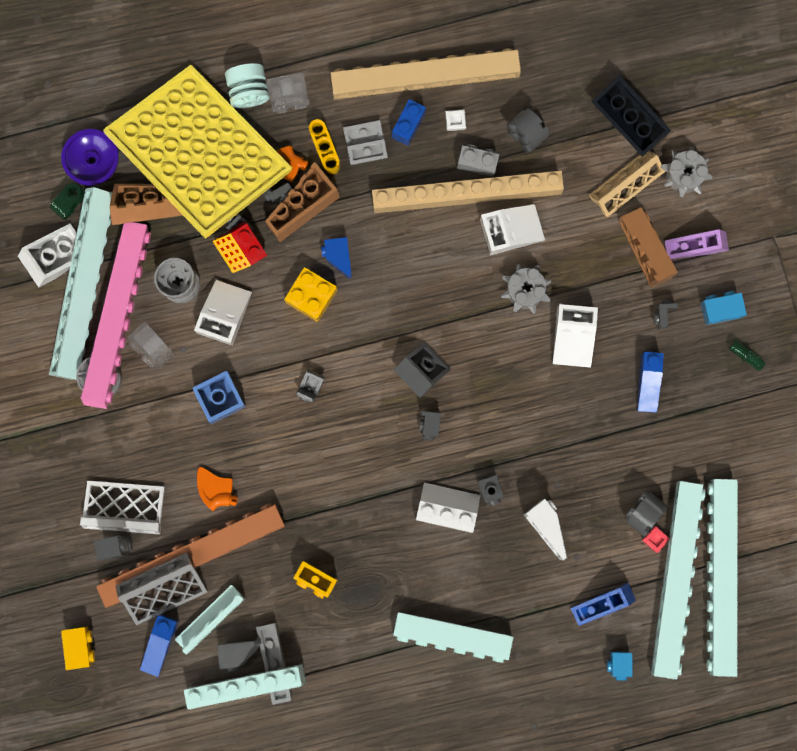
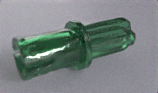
M737 340L729 348L730 351L742 359V362H747L757 371H761L766 364L765 361L752 353V349H747Z

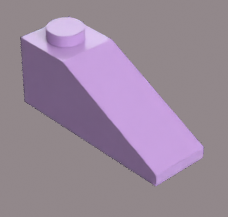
M720 229L665 240L666 252L670 259L729 251L727 234Z

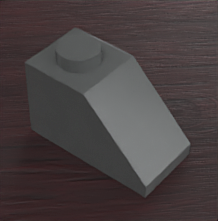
M261 639L217 645L220 669L227 668V672L238 671L239 667L246 665L261 645Z

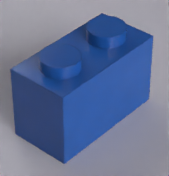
M409 99L392 131V138L409 146L426 114V107Z

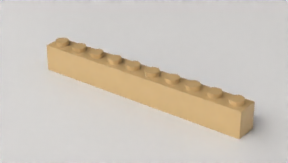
M507 48L503 49L502 52L485 51L479 55L468 53L462 57L450 55L445 59L433 57L427 59V61L411 60L409 63L404 64L393 62L387 66L375 64L370 68L358 66L354 67L353 70L336 69L334 72H331L334 99L517 78L520 76L521 70L518 50Z
M562 171L377 189L372 190L374 213L560 195L564 187Z

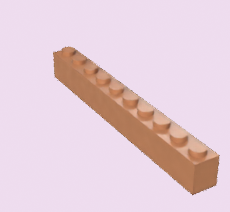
M269 503L260 508L261 511L256 514L252 511L243 515V520L236 522L234 519L225 523L226 527L218 530L217 527L208 531V536L201 538L197 536L189 540L190 544L184 547L182 544L171 548L173 551L165 555V552L155 555V560L149 563L145 560L136 564V569L130 571L127 568L118 572L119 576L114 579L110 576L101 580V585L96 587L105 608L120 603L116 592V585L182 554L188 553L194 568L286 527L277 506H272Z

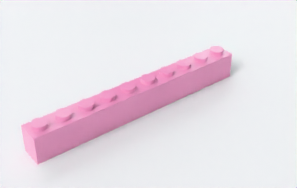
M131 222L124 223L81 396L83 405L107 409L108 403L112 402L113 391L111 390L112 386L116 385L118 377L116 369L117 366L120 367L122 361L120 352L121 348L124 349L126 345V337L124 335L125 331H128L130 328L129 314L134 311L135 302L133 298L134 295L138 294L139 289L137 281L138 278L142 277L143 273L141 264L142 260L145 261L147 256V249L145 247L146 243H150L151 232L148 231L146 224Z

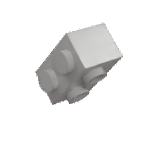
M462 145L457 169L494 178L499 154H496V151L491 149H485L484 151L477 149L478 147L474 145Z

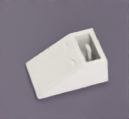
M535 204L497 210L481 215L480 222L490 256L545 241Z
M216 280L202 308L194 331L202 336L233 346L252 292Z
M559 304L556 316L553 364L591 368L598 308Z

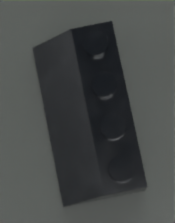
M620 75L591 101L642 157L671 134V130Z

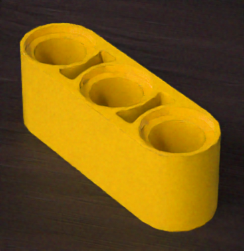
M319 119L313 120L309 124L310 136L324 171L329 175H334L340 170L338 155L325 123ZM321 127L323 130L317 134L313 132V129ZM328 144L330 147L328 150L322 151L320 146ZM329 161L336 162L334 168H328L326 164Z

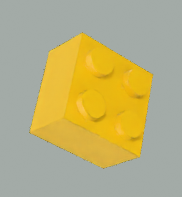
M304 267L284 300L286 304L319 322L338 289L337 286Z

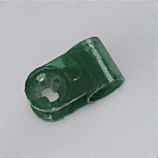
M70 183L51 202L49 208L63 220H66L84 199L85 193L77 184ZM73 190L78 193L76 196L71 193Z

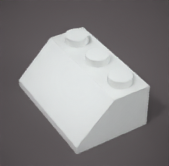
M424 483L416 520L473 533L480 495Z

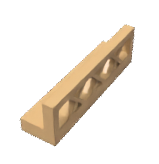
M650 151L643 157L638 155L590 193L589 196L593 202L599 205L604 216L609 217L665 171L661 168L662 164L658 156ZM656 164L658 170L653 174H649L650 168ZM639 176H642L641 183L639 185H635L636 179ZM624 188H628L627 194L624 197H620L621 191ZM610 199L613 200L612 206L606 209L604 204Z

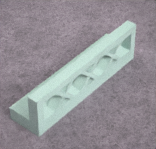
M233 585L222 593L175 639L183 648L182 651L185 654L190 653L245 600L243 595Z

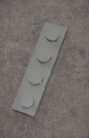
M272 623L256 627L258 639H261L260 649L265 671L285 668L286 665L277 624ZM291 689L270 693L272 705L293 700Z

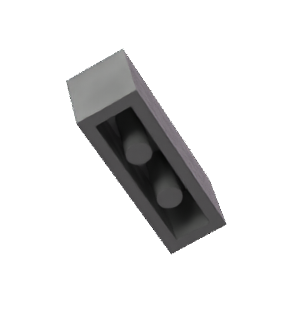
M114 536L94 541L98 561L130 556V551H133L131 539L128 540L127 536Z

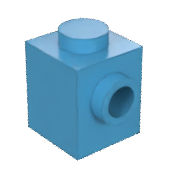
M610 652V660H607V672H610V675L615 677V680L625 681L627 677H632L631 652Z

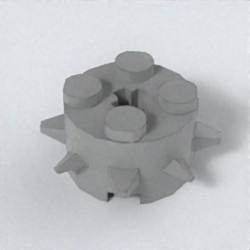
M690 147L688 151L681 153L672 150L673 159L670 164L661 165V168L667 172V181L664 186H671L674 190H678L680 197L692 191L701 194L700 185L703 181L712 180L706 164L709 158H703L694 151V147ZM686 169V170H688L690 173L685 174V173H684V170Z
M517 264V271L512 276H503L502 279L508 286L507 291L501 297L509 298L510 302L514 304V312L522 308L530 309L535 314L536 305L540 301H550L545 292L546 286L551 283V279H544L542 274L539 273L538 265L531 269L522 268L520 264ZM524 285L530 287L529 292H527L526 290H522Z

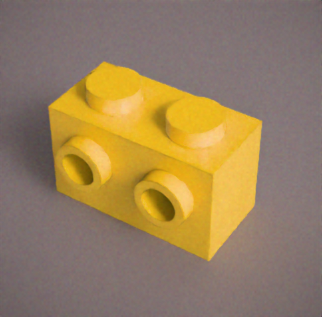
M305 561L302 562L293 578L297 580L296 584L304 589L308 586L314 590V595L322 599L324 596L329 597L338 581Z
M89 627L62 630L66 670L93 666L95 652L91 650L90 642H93V634Z

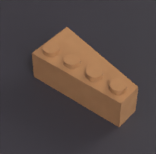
M314 162L311 165V169L306 175L302 176L296 187L287 194L286 199L278 205L265 222L276 239L281 242L340 198L338 190Z
M114 184L109 206L112 225L183 216L153 184Z
M641 207L620 217L618 221L650 287L653 288L672 279L678 271L662 245L656 230L652 227L648 213L643 211Z

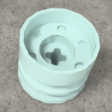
M254 63L232 67L225 72L227 86L231 88L229 91L231 106L235 108H248L263 104L270 99L267 92L268 87L263 83L266 80L263 65Z

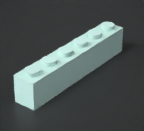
M402 612L397 614L393 636H397L396 640L408 642V639L416 640V644L421 646H427V643L435 644L436 649L446 651V648L449 647L453 648L455 653L465 655L466 651L472 652L474 657L483 659L485 655L491 656L493 661L504 663V659L509 660L513 636Z
M299 664L189 687L184 690L187 709H193L300 687L306 684L303 665Z

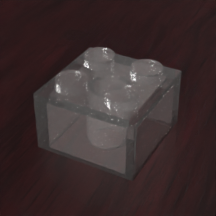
M303 72L266 80L273 112L284 113L291 108L299 110L306 108V105H310Z
M145 321L128 336L131 341L128 344L135 352L144 355L141 357L142 360L151 368L155 367L159 370L176 355Z

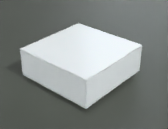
M465 110L446 111L447 131L466 130Z

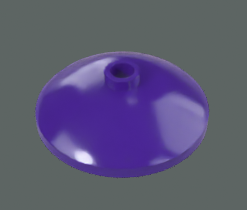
M85 129L73 134L66 141L62 149L61 161L65 172L73 181L82 185L93 186L105 182L114 174L119 162V153L117 146L104 132L95 129ZM91 158H96L94 163H90Z

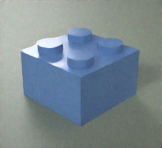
M228 371L192 388L210 424L246 407Z

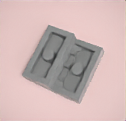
M380 120L343 127L351 165L388 158Z

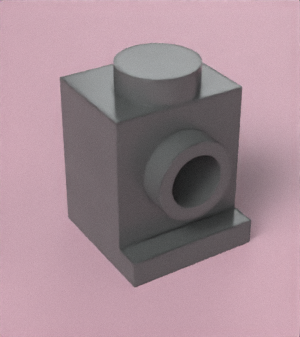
M422 411L421 417H425V419L420 421L419 431H423L422 439L433 441L434 437L438 438L441 413Z
M497 475L477 482L484 504L489 503L492 506L501 503L500 499L503 498ZM490 487L495 489V493L493 495H490L488 493V489Z

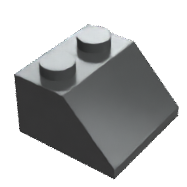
M425 342L406 356L394 369L399 377L420 398L451 370Z

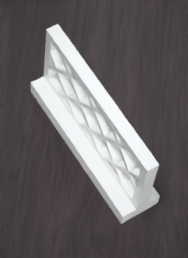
M87 481L83 517H81L80 525L83 529L161 534L160 525L165 487ZM92 486H99L104 492L94 499L91 495ZM113 488H119L123 493L113 500L108 492ZM133 489H137L142 495L133 502L127 494ZM152 491H160L159 498L152 503L147 495ZM107 495L112 502L103 509L97 501ZM126 496L131 504L122 511L117 502ZM145 497L151 505L141 512L135 504ZM96 503L101 511L95 516L88 515L89 508ZM115 504L120 513L115 517H109L106 511ZM134 506L140 514L134 519L128 518L125 513ZM154 508L157 512L156 520H148L144 514Z

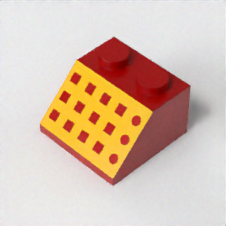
M245 221L212 241L232 273L247 268L267 256Z

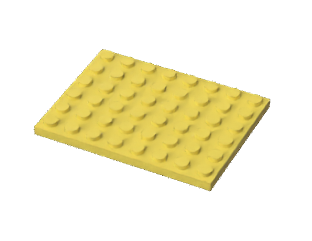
M192 65L185 68L104 129L106 136L205 239L292 171V167Z

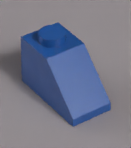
M347 237L324 240L325 245L321 246L322 257H326L327 262L344 276L352 278Z

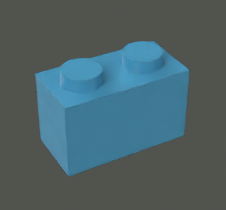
M735 291L724 293L723 297L718 298L717 295L705 297L706 300L701 303L705 325L739 319L747 315L742 293L736 294Z

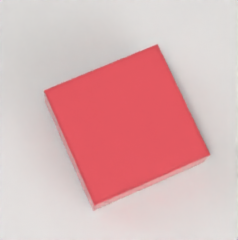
M654 526L642 541L654 552L658 553L670 538Z

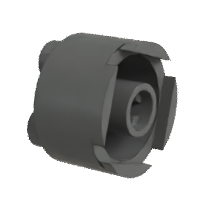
M524 107L506 125L510 131L508 133L514 141L519 140L522 148L527 153L536 149L550 136L548 128H542L541 123L543 121L529 108L526 109Z
M644 492L637 502L639 506L637 508L633 506L625 517L626 523L644 537L669 507L651 492L649 494Z

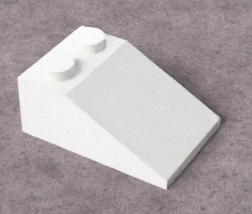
M71 224L22 247L18 257L38 287L55 280L70 270L77 234Z
M543 499L523 515L557 558L565 560L567 558L558 516L555 512L557 508L550 500L546 501Z

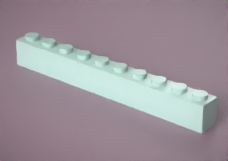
M94 187L85 189L49 372L51 376L76 380L77 369L85 355V341L89 335L88 326L93 315L92 305L96 299L95 290L100 279L99 269L104 259L103 249L107 243L106 233L111 223L109 206L112 193Z
M712 479L707 486V493L710 495V503L707 505V513L710 514V522L707 524V533L710 534V542L707 543V552L710 553V561L707 562V572L710 573V581H707V592H710V600L707 601V612H710V620H707V631L710 632V640H707V651L710 652V659H707V671H710L712 676L737 677V480Z
M683 481L676 483L670 539L668 542L651 675L677 679L678 675H681L682 672L680 656H683L685 649L682 640L683 636H686L687 633L685 618L689 616L690 605H687L688 597L692 595L690 580L695 574V566L692 565L693 558L696 559L698 548L695 547V542L700 536V528L697 527L698 520L702 519L703 509L700 508L701 501H704L705 489H703L702 484Z

